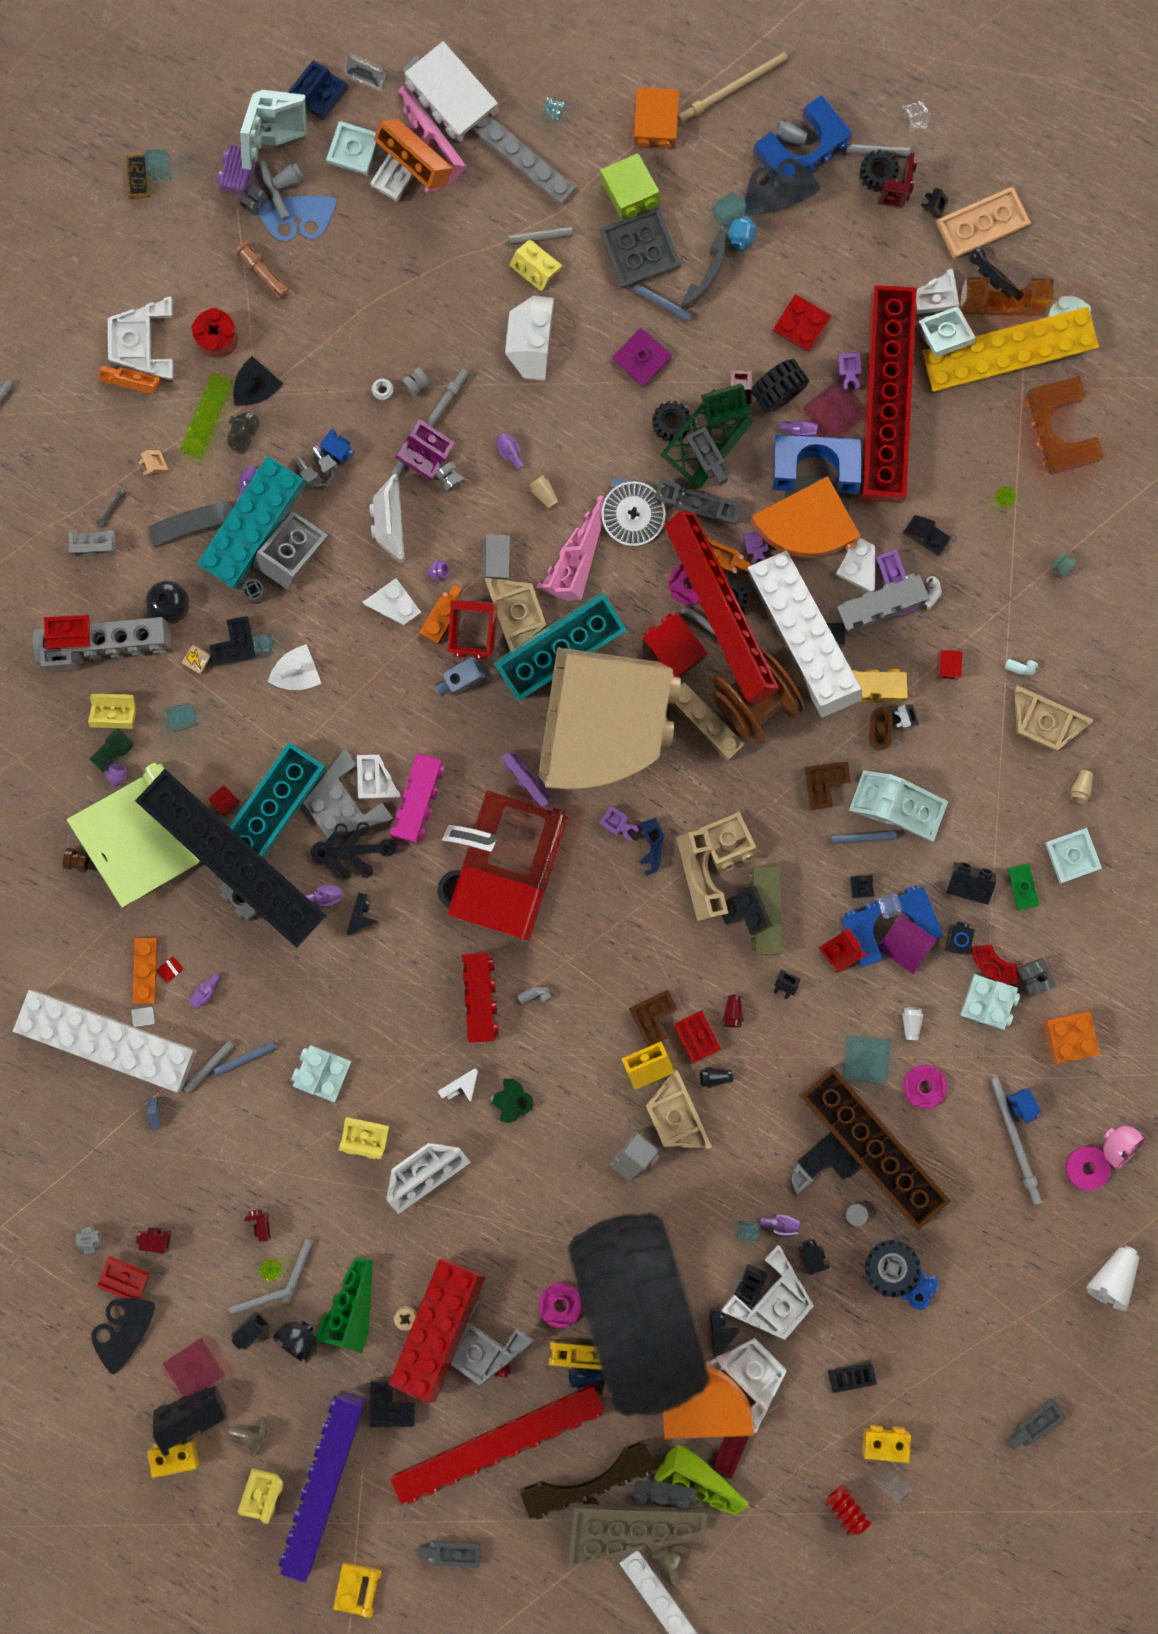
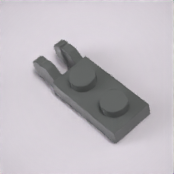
M638 1480L634 1484L633 1497L636 1501L646 1503L650 1500L658 1504L676 1505L680 1508H695L696 1488L647 1480Z

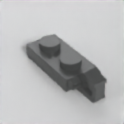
M704 426L687 435L686 440L709 478L715 477L719 486L726 484L727 477L723 472L727 470L725 461L706 427Z
M1049 1399L1013 1428L1015 1433L1006 1441L1013 1449H1016L1022 1443L1024 1446L1032 1445L1066 1419V1417L1054 1400Z
M431 1541V1545H419L418 1558H430L429 1563H434L435 1566L479 1568L481 1543Z

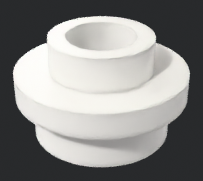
M387 379L375 381L372 386L374 397L379 400L389 399L393 394L392 383ZM385 387L387 390L385 393H380L379 389Z

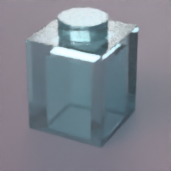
M166 149L145 150V171L150 180H171V158Z
M732 191L713 204L712 214L724 229L734 219L744 216L746 203L740 195L737 196Z
M190 702L165 709L164 723L166 728H170L174 733L199 725L194 706Z

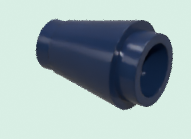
M574 1367L568 1371L571 1388L576 1387V1389H580L602 1381L600 1369Z

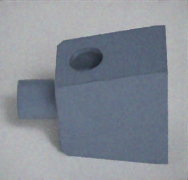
M471 657L444 672L445 680L436 684V688L441 696L450 691L458 695L489 680L480 660ZM460 676V681L457 683V678Z

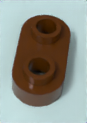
M878 707L870 715L869 743L873 749L878 751L885 750L892 741L893 715L886 707ZM882 715L884 722H879L877 716ZM876 737H882L883 743H877Z

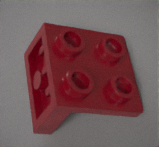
M910 152L904 167L902 183L895 179L884 181L878 205L903 208L905 201H909L914 188L913 174L916 172L917 160H914L915 152Z

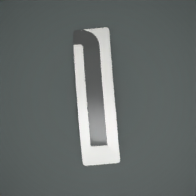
M448 825L442 840L469 845L491 852L497 836L475 829Z

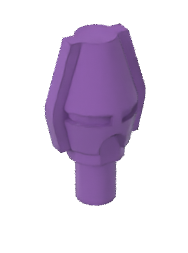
M795 420L794 422L791 421V423L780 422L779 430L789 431L794 436H816L818 424L806 420Z
M507 432L496 438L500 455L505 460L509 459V461H512L517 470L523 467L524 464L519 458L521 449L518 442Z
M248 465L240 476L238 483L240 493L237 501L257 472V468Z
M323 885L316 888V892L313 894L305 895L313 903H319L320 907H329L343 900L342 891L339 886Z
M214 973L208 981L201 983L195 989L189 1003L196 1009L200 1008L211 998L214 993V986L221 978Z
M776 1215V1218L772 1219L761 1218L760 1226L771 1228V1230H774V1234L786 1237L798 1235L800 1221L788 1215Z

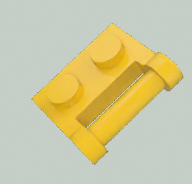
M343 1562L333 1610L372 1618L374 1613L372 1606L377 1582L381 1578L382 1571ZM363 1576H367L369 1581L364 1606L357 1605Z

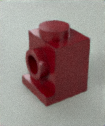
M148 1227V1230L138 1231L136 1236V1244H139L138 1250L161 1254L167 1253L172 1230L167 1229L161 1233L159 1228Z

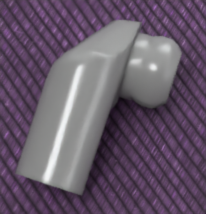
M531 987L518 994V999L521 1004H524L538 996L541 1002L551 999L552 996L547 987Z

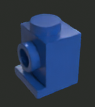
M333 428L319 445L324 453L329 454L331 458L341 465L345 461H350L355 453L349 446L350 442L341 435L338 438Z
M1024 1088L1006 1097L1008 1102H1013L1012 1109L1017 1118L1021 1117L1026 1124L1036 1120V1115L1041 1113L1029 1088Z

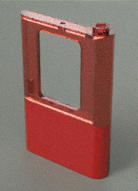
M486 791L474 827L475 830L496 835L503 809L507 806L544 818L545 823L531 868L527 875H522L488 863L490 851L468 846L447 915L530 941L568 816H565V811L553 808V811L498 793Z

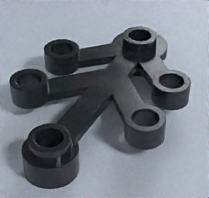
M362 821L358 823L354 833L342 846L333 847L336 841L348 832V826L345 823H339L336 825L335 831L325 842L320 841L313 845L311 856L318 863L327 862L338 871L339 877L345 880L350 878L352 870L349 866H343L334 857L342 855L360 870L362 877L369 878L373 874V867L370 864L364 863L355 854L380 853L388 857L395 852L396 844L392 839L385 838L379 844L355 845L370 830V825ZM366 825L367 831H360L359 826ZM343 826L346 831L339 833L338 827ZM383 845H389L391 847V850L385 852L383 850ZM318 850H325V856L318 855ZM368 867L371 873L368 875L364 874L363 868ZM347 869L349 875L343 876L341 870Z

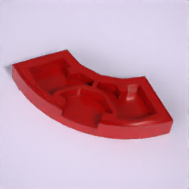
M992 944L971 947L972 959L985 976L993 981L1007 985H1019L1017 963H1008L1000 959L995 953Z

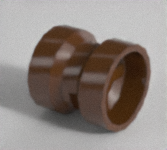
M67 848L63 857V868L69 870L75 868L79 872L86 873L90 863V857L87 852L83 850L77 852L73 848Z

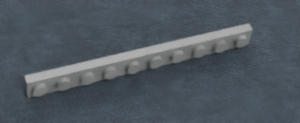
M417 55L402 70L404 75L408 69L420 60ZM489 115L470 129L561 206L575 191V187Z

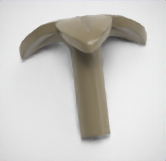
M261 1417L259 1432L253 1433L235 1427L230 1428V1436L243 1439L248 1447L255 1449L253 1456L258 1455L265 1443L263 1438L267 1434V1426L263 1417Z
M673 1545L670 1550L667 1547H663L652 1555V1559L665 1556L664 1562L669 1568L673 1585L680 1583L678 1572L680 1555L678 1554L688 1553L690 1549L681 1545Z

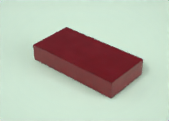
M724 1437L711 1468L716 1473L732 1479L749 1437Z

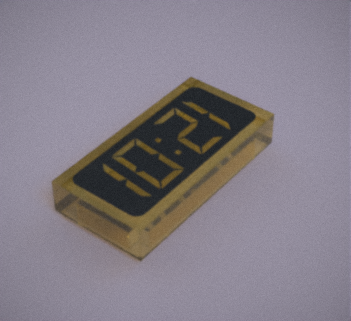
M148 155L126 156L128 197L130 199L151 198Z

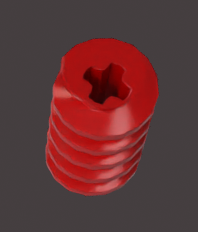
M843 1484L829 1494L824 1504L825 1506L833 1505L830 1510L831 1514L838 1512V1515L835 1517L836 1521L844 1520L840 1525L841 1528L849 1527L845 1533L846 1536L851 1534L859 1535L869 1528L871 1521L866 1520L867 1515L861 1512L862 1508L860 1505H856L855 1498H850L851 1493L849 1490H845L846 1486Z

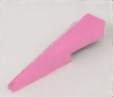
M401 86L398 92L400 95H403L405 103L403 108L404 114L408 115L410 121L408 128L453 167L447 185L455 182L466 168L465 163L415 95L406 86ZM426 187L425 192L427 194H432L444 187L428 189Z
M604 496L596 498L598 502L592 512L587 511L585 514L586 520L581 528L577 527L559 552L560 558L554 567H549L547 570L549 575L543 584L538 583L536 588L539 591L565 601L582 600L602 526L601 511L605 500Z

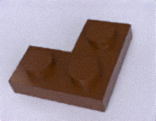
M848 761L804 768L810 810L832 808L830 786L851 783Z
M668 990L629 1008L647 1047L667 1039L658 1018L677 1010Z

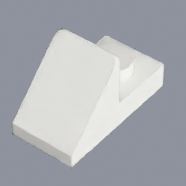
M477 1068L440 1089L438 1093L443 1099L447 1096L448 1099H451L460 1093L458 1089L462 1088L471 1102L478 1075Z

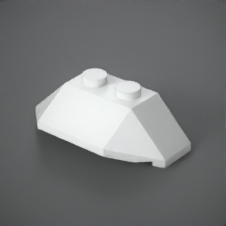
M532 296L509 312L505 354L524 379L545 381L554 298Z
M396 474L392 475L374 495L373 504H370V516L374 517L375 525H371L372 538H376L377 544L399 563H405L399 479Z
M428 1143L391 1170L387 1201L399 1214L471 1162L460 1148Z

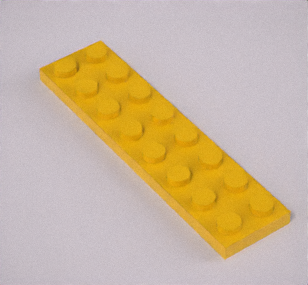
M1089 306L975 336L974 344L936 358L931 348L922 350L921 353L932 393L1097 350L1099 345Z

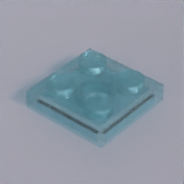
M847 1035L842 1077L848 1080L887 1084L891 1040Z

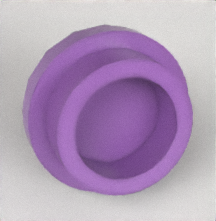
M441 560L434 561L426 572L428 576L437 582L447 579L450 573L448 564Z
M110 764L109 768L106 769L105 776L112 787H116L126 780L128 775L126 767L119 764Z

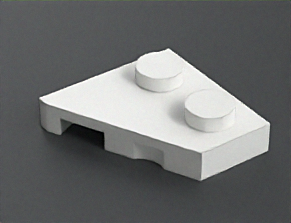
M859 538L857 541L858 545L848 550L836 575L870 592L875 590V545Z
M396 578L363 601L366 607L395 620V622L403 626L422 614Z

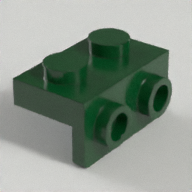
M742 384L701 395L704 417L711 425L721 426L726 421L741 420L751 414V409L747 406L744 385Z

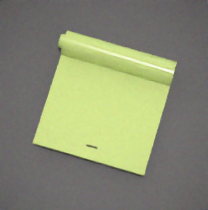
M152 763L145 768L146 772L140 779L67 819L68 824L121 908L201 863L196 856L135 802L164 770L162 764Z

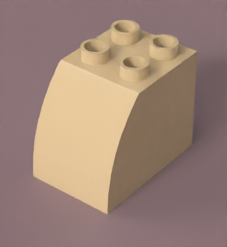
M557 647L538 776L546 787L576 789L609 784L624 779L659 758L661 747L670 748L674 733V722L667 721V704H677L681 689V679L674 677L672 674L673 669L656 661Z

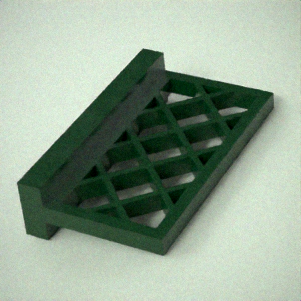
M702 403L660 454L663 459L687 478L696 489L702 487L709 477L706 475L697 457L684 458L683 447L690 445L689 443L683 444L682 434L685 431L693 430L695 432L703 428L696 427V417L704 414ZM745 416L744 419L736 420L734 424L726 425L725 423L721 426H711L707 421V426L705 427L708 429L711 438V429L722 428L723 438L720 441H714V443L717 444L716 447L724 459L754 421L749 416ZM672 447H680L681 459L673 460L667 453ZM696 461L697 470L693 475L686 471L685 462Z

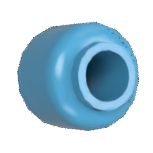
M742 216L741 219H734L727 234V240L730 242L729 245L737 250H745L753 245L757 234V227L753 224V220Z

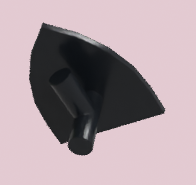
M251 356L239 370L235 379L233 389L234 406H249L260 403L272 396L283 383Z

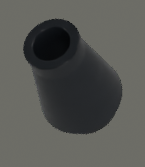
M705 1067V1069L700 1070L701 1086L707 1087V1089L733 1082L731 1069Z

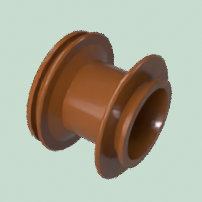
M760 647L779 690L762 704L749 703L743 697L742 690L737 681L729 685L722 678L714 676L713 684L716 691L713 692V698L727 721L744 739L749 740L752 738L756 742L763 744L765 736L760 727L761 724L780 710L789 717L797 719L799 712L805 710V704L789 675L766 650Z

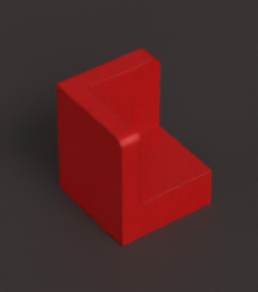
M940 650L937 658L936 678L951 680L961 678L963 652Z

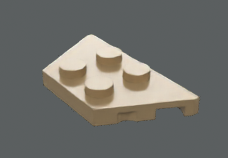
M492 578L485 579L492 602L498 603L497 616L511 651L536 635L546 625L532 583Z
M1018 685L1014 689L1017 734L1054 751H1058L1093 722V719Z
M678 1069L674 1070L675 1073L668 1077L646 1104V1108L663 1146L709 1149L712 1147Z

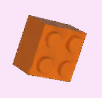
M1090 1011L1042 1020L1052 1063L1059 1064L1100 1055Z

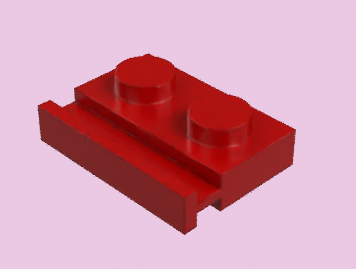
M90 616L44 617L45 649L91 648Z
M849 928L819 947L829 964L834 965L836 968V974L867 955L866 952H862L860 943Z
M702 1010L673 1024L692 1063L721 1050Z
M109 1256L97 1287L122 1298L141 1299L140 1297L150 1273Z

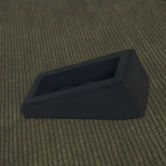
M747 1264L734 1295L738 1299L749 1303L747 1307L752 1310L767 1279V1272ZM745 1282L755 1286L756 1289L744 1285ZM741 1290L752 1295V1298L740 1293Z
M870 1360L827 1370L833 1393L877 1385L873 1364ZM862 1369L867 1370L868 1379L864 1380ZM853 1371H857V1372H858V1376H859V1380H860V1381H858V1382L855 1381V1377H854V1372H853ZM846 1372L849 1373L851 1383L847 1384L844 1374ZM835 1374H840L841 1386H838Z

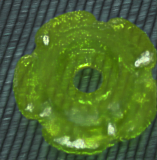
M1003 486L995 493V500L998 501L999 506H1012L1015 503L1016 493L1012 488Z
M267 1259L261 1264L260 1275L267 1281H274L276 1277L281 1275L282 1269L279 1267L280 1263L277 1260Z

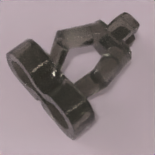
M250 412L239 413L236 417L231 415L228 421L231 429L227 436V443L231 450L238 454H244L251 443L250 436L255 435L260 424L258 417Z

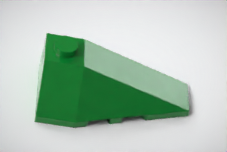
M355 1257L343 1279L344 1286L339 1295H334L332 1299L334 1304L329 1313L325 1312L321 1319L316 1335L317 1342L348 1351L363 1353L369 1333L373 1260Z

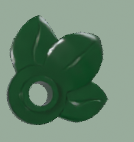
M506 1078L503 1080L504 1091L495 1093L490 1097V1101L496 1108L502 1110L500 1121L511 1123L516 1121L521 1114L531 1111L533 1099L528 1093L524 1092L521 1083L514 1079ZM520 1099L526 1100L527 1105L525 1107L519 1106L518 1102Z

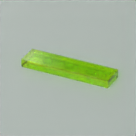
M215 373L211 374L180 448L181 452L198 459L202 458L233 381Z

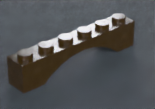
M645 1440L624 1447L611 1467L590 1481L576 1485H556L539 1481L521 1488L520 1495L529 1519L535 1517L538 1520L547 1516V1512L551 1510L561 1511L566 1509L571 1502H584L590 1498L589 1495L596 1492L598 1495L610 1491L611 1486L616 1484L624 1486L630 1483V1479L634 1477L644 1478L650 1475L651 1471L655 1468Z

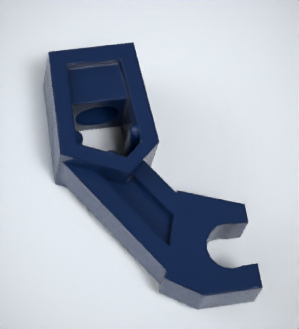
M656 818L640 824L647 844L651 845L650 852L640 860L641 865L646 862L651 864V869L645 871L646 876L657 872L661 865L660 859L665 835ZM657 830L659 838L655 842H651L648 833Z

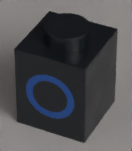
M963 922L950 925L945 951L965 956L970 955L975 929L969 928L970 924Z

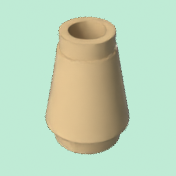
M541 476L529 485L532 489L531 492L547 508L558 502L549 480L545 479L544 476Z
M1081 770L1070 791V799L1072 801L1086 804L1091 799L1092 772Z

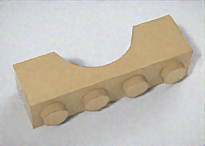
M684 682L681 685L677 704L671 705L682 716L693 723L708 739L712 747L728 762L744 746V743Z
M702 829L688 832L676 837L697 921L728 914L724 893L714 886L709 875L708 858L712 851L708 830Z

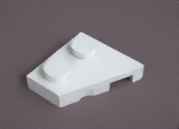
M953 269L947 270L946 274L940 278H934L926 286L917 289L916 314L940 312L959 307Z
M379 755L356 756L358 799L400 798V793L397 791Z

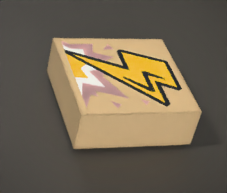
M192 645L182 664L201 675L212 657Z

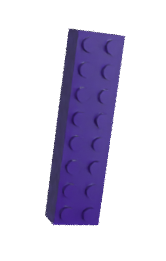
M341 1391L338 1396L334 1395L328 1409L331 1417H327L321 1431V1435H324V1438L320 1439L314 1452L317 1460H313L307 1474L310 1482H306L300 1496L303 1504H299L298 1509H296L292 1521L296 1525H292L285 1543L289 1547H285L278 1566L282 1567L280 1575L306 1583L310 1575L363 1411L365 1398Z

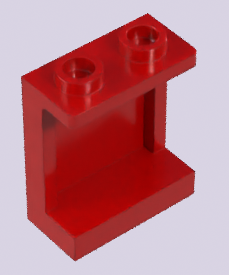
M670 613L661 620V625L656 628L652 626L643 633L645 636L642 638V642L649 647L660 663L673 669L672 674L674 677L679 678L704 660L708 653L680 615L676 613L672 616Z

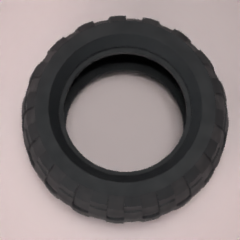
M651 1213L620 1215L600 1221L587 1228L585 1232L574 1236L568 1246L569 1256L594 1347L614 1410L624 1416L638 1414L640 1416L657 1415L680 1407L692 1400V1397L703 1393L710 1383V1378L685 1289L662 1218Z

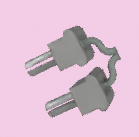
M317 445V450L315 447L312 450L319 459L318 463L323 476L328 477L331 475V477L328 478L327 484H317L320 482L318 473L314 472L311 466L307 468L302 458L298 457V460L295 459V463L301 470V477L307 481L306 488H311L312 486L328 488L331 486L330 481L334 477V472L338 470L336 461H333L329 454L325 456Z

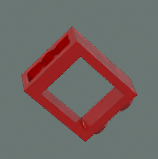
M451 600L447 652L454 653V657L466 658L467 654L475 655V659L487 660L488 656L494 655L498 603ZM460 610L489 612L486 649L458 646Z

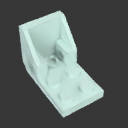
M269 90L253 93L240 131L242 169L251 170L253 161H257V148H261L262 144L276 146L305 136V95Z
M863 770L849 811L886 824L899 826L921 838L934 842L948 801L897 776Z

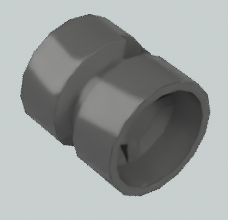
M1044 958L1037 959L1017 969L1021 979L1027 982L1025 987L1030 997L1039 995L1056 986L1052 975L1047 974L1048 967Z

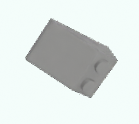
M292 511L258 550L253 566L288 590L302 574L328 535Z

